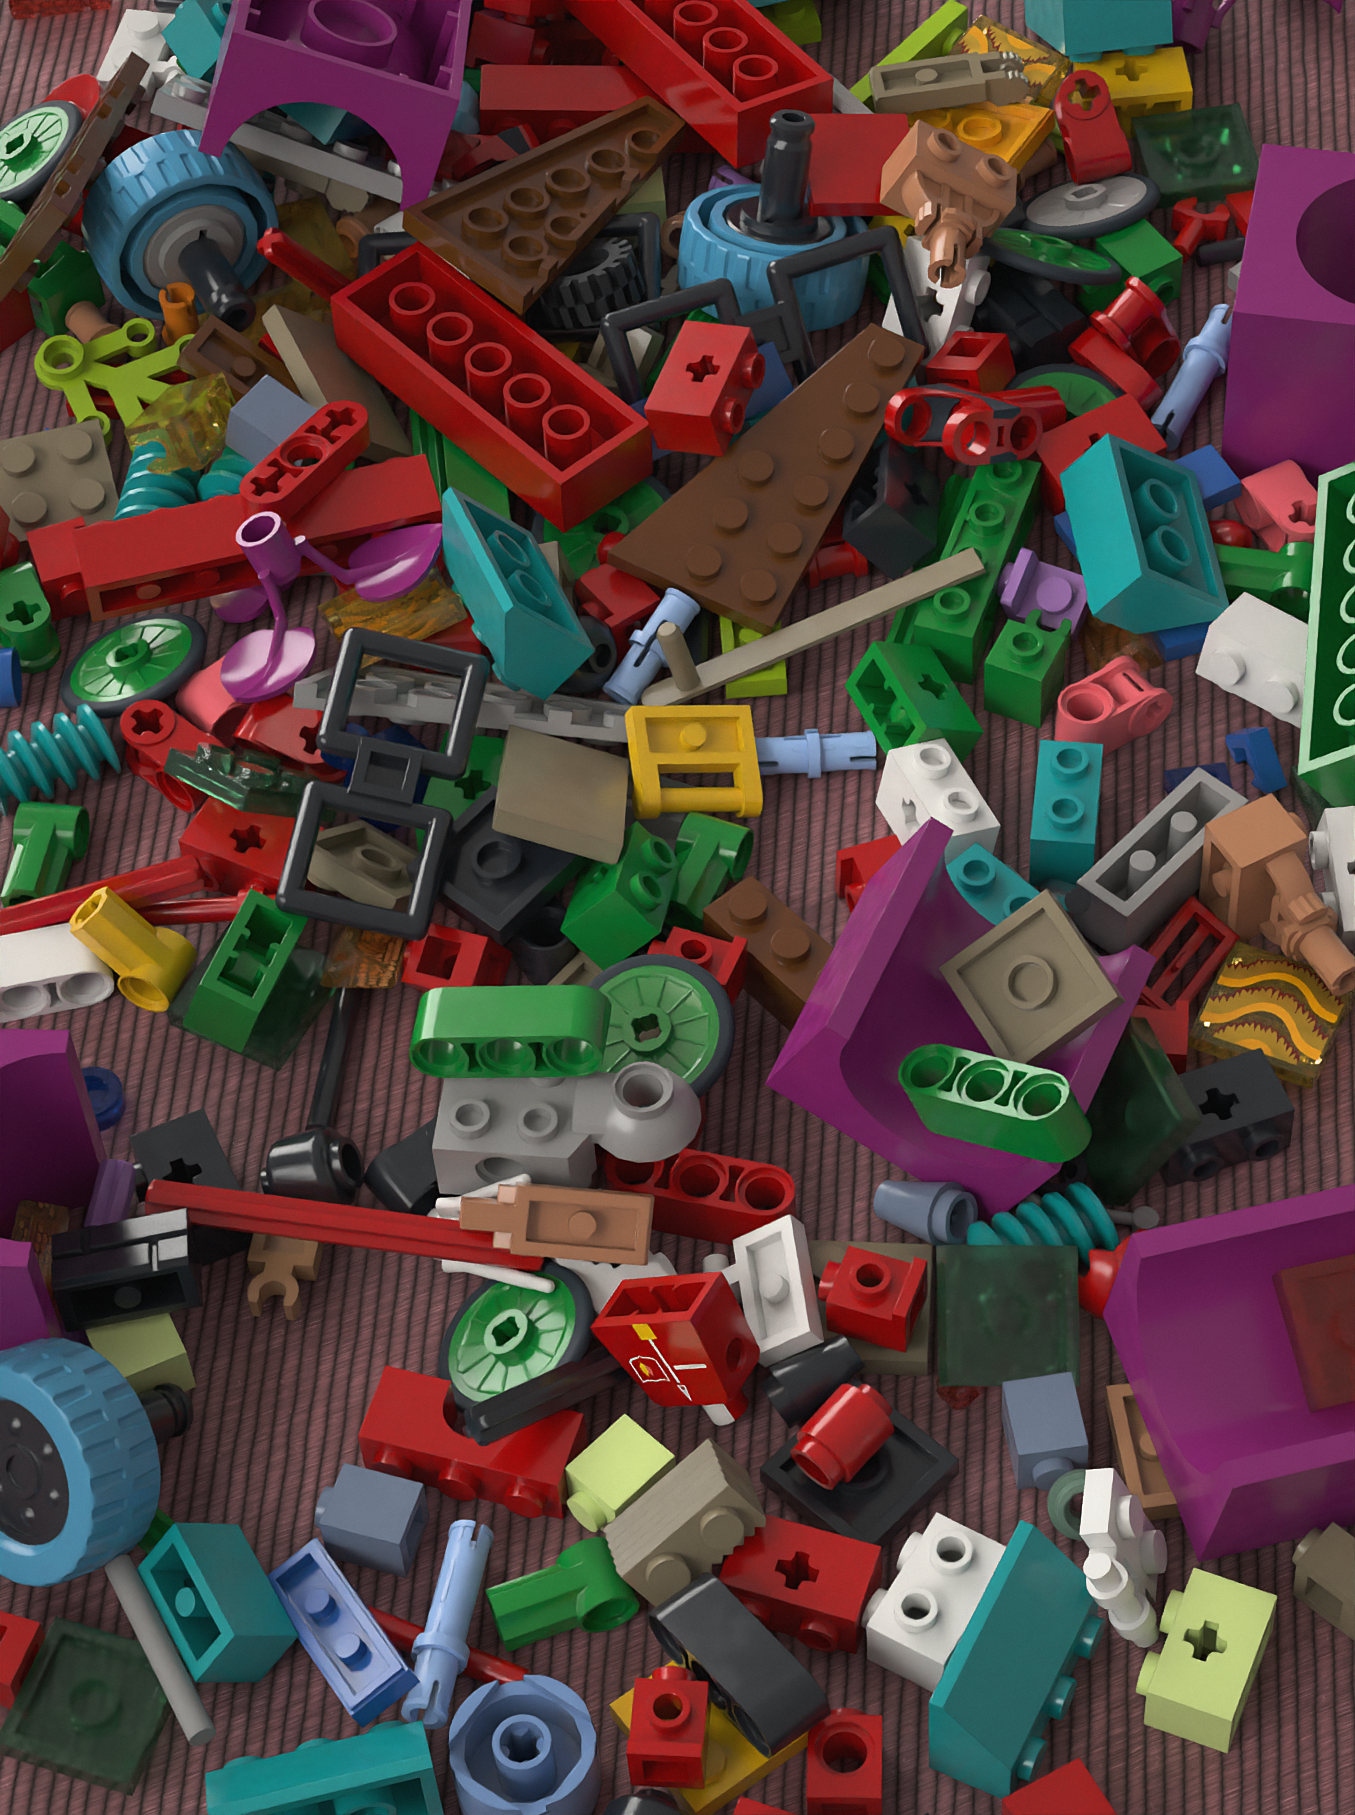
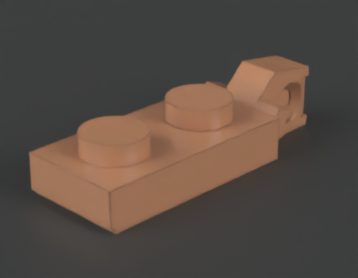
M516 1182L515 1185L499 1184L497 1199L461 1196L458 1222L461 1229L494 1232L492 1246L509 1249L510 1254L647 1266L654 1196L644 1193Z

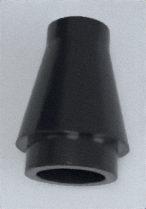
M840 1333L824 1344L769 1367L768 1369L772 1374L758 1383V1385L786 1425L792 1429L803 1420L807 1422L840 1385L846 1384L856 1373L865 1368V1365L845 1336Z

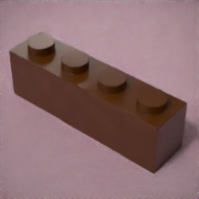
M750 875L703 909L704 933L706 936L730 943L733 942L735 935L748 939L746 982L743 989L791 1032L834 948L754 876Z

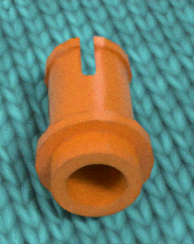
M174 282L166 285L170 302L165 290L161 289L158 295L165 320L162 337L168 347L175 345V342L184 335L196 334L204 324L198 317L195 292L191 285L184 282Z

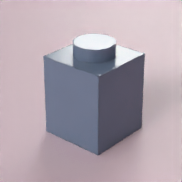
M266 374L230 410L225 444L256 466L318 410ZM314 458L301 459L292 465L306 467L313 462Z
M1072 1372L1002 1382L1001 1418L1017 1490L1037 1487L1041 1490L1050 1491L1054 1482L1063 1474L1076 1469H1087L1089 1444Z
M343 1463L334 1487L326 1486L323 1489L316 1506L314 1522L315 1526L321 1530L324 1546L334 1559L407 1578L430 1519L424 1484Z

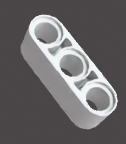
M69 922L0 936V1023L100 1003L114 991L112 968L70 933L71 925Z

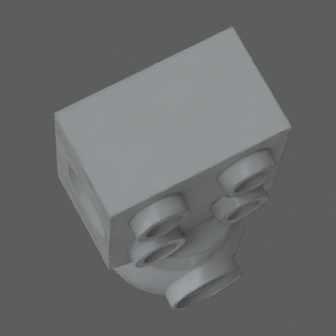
M647 1061L634 1062L623 1067L617 1073L600 1072L598 1069V1071L590 1075L580 1077L445 1078L432 1145L439 1193L464 1195L521 1174H528L533 1184L588 1188L592 1183L591 1175L597 1169L594 1143L600 1144L601 1147L617 1158L643 1163L664 1160L681 1152L695 1138L702 1120L700 1101L686 1080L670 1069ZM648 1104H649V1105H652V1106H650V1107H643V1108L637 1107V1106H640V1105H648Z

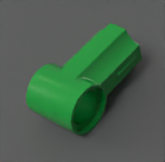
M1295 541L1284 545L1279 552L1214 543L1227 598L1237 599L1246 592L1302 622L1309 621L1313 543Z
M22 801L20 803L13 827L15 852L0 896L3 908L64 890L72 861L81 862L87 851L90 835V818L86 807Z
M691 811L687 815L680 828L674 854L681 865L663 922L665 926L671 929L675 926L692 932H703V909L722 896L729 881L737 883L747 869L754 846L755 834L753 829L696 811Z
M593 1537L579 1541L559 1555L556 1565L485 1589L493 1620L506 1652L576 1627H580L582 1631L588 1633H601L612 1630L626 1623L637 1613L640 1604L635 1591L615 1570L617 1567L613 1563L614 1558L610 1554L612 1551L607 1546L609 1543L605 1537Z

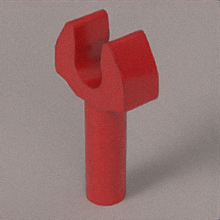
M1196 197L1184 199L1176 203L1173 208L1171 229L1178 231L1179 234L1171 245L1183 256L1182 265L1189 260L1201 240H1225L1230 220V212L1225 204H1219L1213 213L1201 214L1196 212L1198 201Z

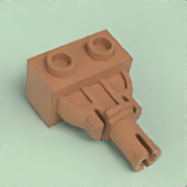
M919 119L882 167L880 203L915 220V234L922 236L926 231L921 245L924 249L930 251L928 278L931 282L936 284L940 279L941 268L940 287L952 289L963 283L966 277L965 259L972 258L980 251L979 248L983 245V239L985 237L990 238L1016 206L1017 169L1009 166L1004 159L997 155L986 154L960 141L957 136L948 130L937 129Z
M1270 793L1206 823L1199 902L1240 936L1235 945L1262 933L1271 942L1281 946V950L1287 957L1292 956L1295 961L1306 959L1334 996H1340L1355 988V957L1336 934L1338 915L1332 907H1326L1317 896L1304 867L1309 837L1302 820L1293 812L1287 813L1274 795Z

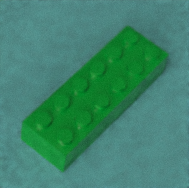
M1355 461L1320 475L1318 481L1298 776L1335 808L1355 806Z

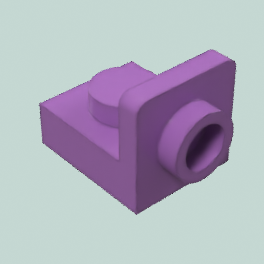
M1021 548L1016 562H1008L1002 571L997 595L1001 597L1000 603L1010 620L1025 624L1027 615L1036 608L1042 610L1041 630L1047 632L1056 631L1064 618L1072 621L1071 640L1077 641L1089 611L1083 575L1041 562L1034 551Z

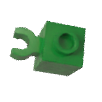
M1142 218L1125 228L1096 239V252L1107 256L1117 263L1121 268L1122 276L1117 283L1112 285H1080L1086 292L1076 296L1075 303L1087 315H1092L1096 310L1101 312L1126 289L1124 282L1131 276H1135L1157 295L1164 306H1167L1173 300L1180 298L1183 256L1145 218Z
M1035 608L1027 615L1025 624L1008 619L984 662V710L1041 728L1064 686L1065 651L1071 643L1072 621L1064 618L1060 627L1053 632L1041 630L1042 610Z

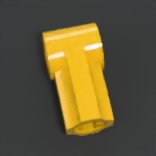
M108 887L96 890L89 899L77 908L69 921L71 925L70 933L120 975L117 984L120 992L133 1004L147 1011H166L197 961L198 953L188 939L171 929L153 927Z

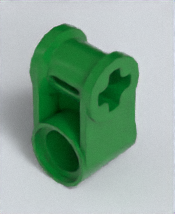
M27 560L3 569L0 572V644L2 648L16 647L23 673L34 674L43 672L56 664L60 659L62 650L59 638L50 623L52 618L50 605L32 564Z

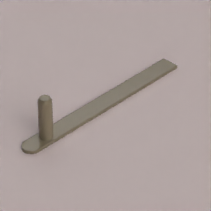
M969 548L697 666L694 665L680 627L672 622L663 623L658 628L657 639L672 677L646 688L641 696L643 706H665L683 703L934 595L941 589L955 586L985 573L984 566L974 548Z

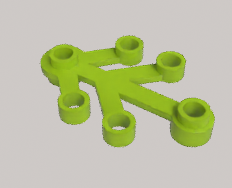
M144 318L131 319L123 325L122 329L84 344L71 336H53L41 345L34 360V367L39 381L49 389L64 392L77 419L76 423L99 419L100 426L104 428L102 434L105 447L110 444L113 438L110 420L105 413L96 411L86 384L108 391L130 436L129 447L132 456L139 434L147 427H151L139 401L200 419L202 427L207 432L220 437H226L229 416L222 419L214 417L221 412L230 413V410L235 406L234 403L210 387L201 394L153 380L177 369L190 374L176 363L181 351L195 334L184 335L175 342V345L153 353L157 347L155 328L150 321ZM136 334L148 335V337L141 342H133L130 340ZM125 351L130 356L140 358L117 368L100 363ZM63 363L72 364L70 367L65 369H56L59 365Z

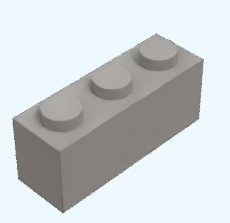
M1200 767L1196 768L1076 882V886L1085 889L1091 897V904L1088 910L1084 913L1073 915V922L1080 933L1111 955L1120 953L1134 944L1139 947L1185 900L1200 888L1205 824L1249 804V800Z

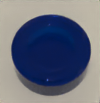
M82 1068V1074L99 1131H105L122 1118L126 1109V1098L121 1081L115 1073L106 1068Z

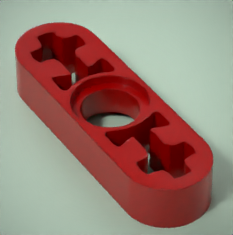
M348 400L326 404L246 474L239 485L243 513L246 519L255 514L270 511L278 514L284 523L361 455L371 443L369 417L366 408L357 402ZM314 458L320 460L317 464L306 467L292 465L301 459Z

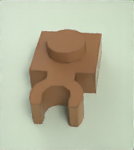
M253 1233L247 1257L250 1274L257 1275L249 1284L247 1291L252 1316H261L263 1304L267 1298L273 1295L284 1296L283 1306L286 1318L288 1320H295L302 1308V1299L297 1279L316 1281L325 1243Z

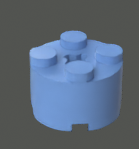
M523 1675V1680L499 1684L498 1679L474 1691L456 1712L449 1729V1762L458 1803L464 1815H591L598 1802L602 1786V1769L595 1727L586 1704L571 1688L555 1679L542 1675Z

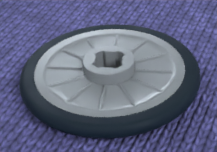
M1120 173L1080 186H1076L1073 180H1068L1035 194L1023 203L1022 211L1026 221L1022 224L1021 230L1036 232L1064 241L1081 240L1108 234L1125 228L1148 215L1159 202L1160 189L1152 179L1133 173Z

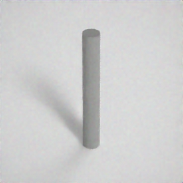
M129 1555L117 1556V1558L105 1565L104 1570L191 1746L203 1745L209 1742L216 1735L217 1731Z

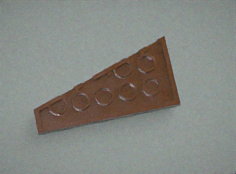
M133 51L106 85L0 258V303L12 288L20 294L25 290L40 265L34 262L35 258L43 264L50 258L63 238V235L60 233L62 230L60 226L64 225L67 227L85 201V198L82 197L84 194L82 192L83 188L89 191L106 167L107 162L104 161L105 158L102 156L104 149L107 151L110 149L125 127L126 123L121 120L123 114L129 116L145 94L147 89L140 85V82L150 64Z
M647 95L405 208L402 229L520 315H523L684 141L687 122Z
M871 323L729 446L723 457L718 456L615 545L608 552L607 564L665 591L668 588L677 589L692 598L699 606L764 636L774 633L884 431L885 410L890 399L897 392L907 389L923 360L925 346Z

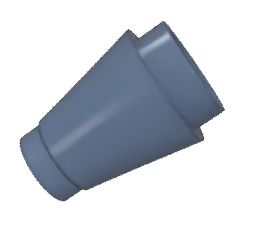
M886 1180L878 1187L874 1197V1212L879 1219L886 1220L938 1248H947L952 1244L961 1245L965 1243L967 1228L971 1223L977 1221L978 1207L975 1197L971 1193L966 1192L962 1185L957 1182Z

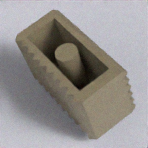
M708 1438L602 1530L607 1535L605 1539L609 1543L607 1546L612 1551L610 1554L614 1558L613 1563L617 1567L615 1570L621 1578L657 1607L699 1578L701 1573H711L712 1564H721L723 1555L733 1554L735 1546L744 1545V1536H754L755 1527H765L766 1517L748 1472L718 1444Z

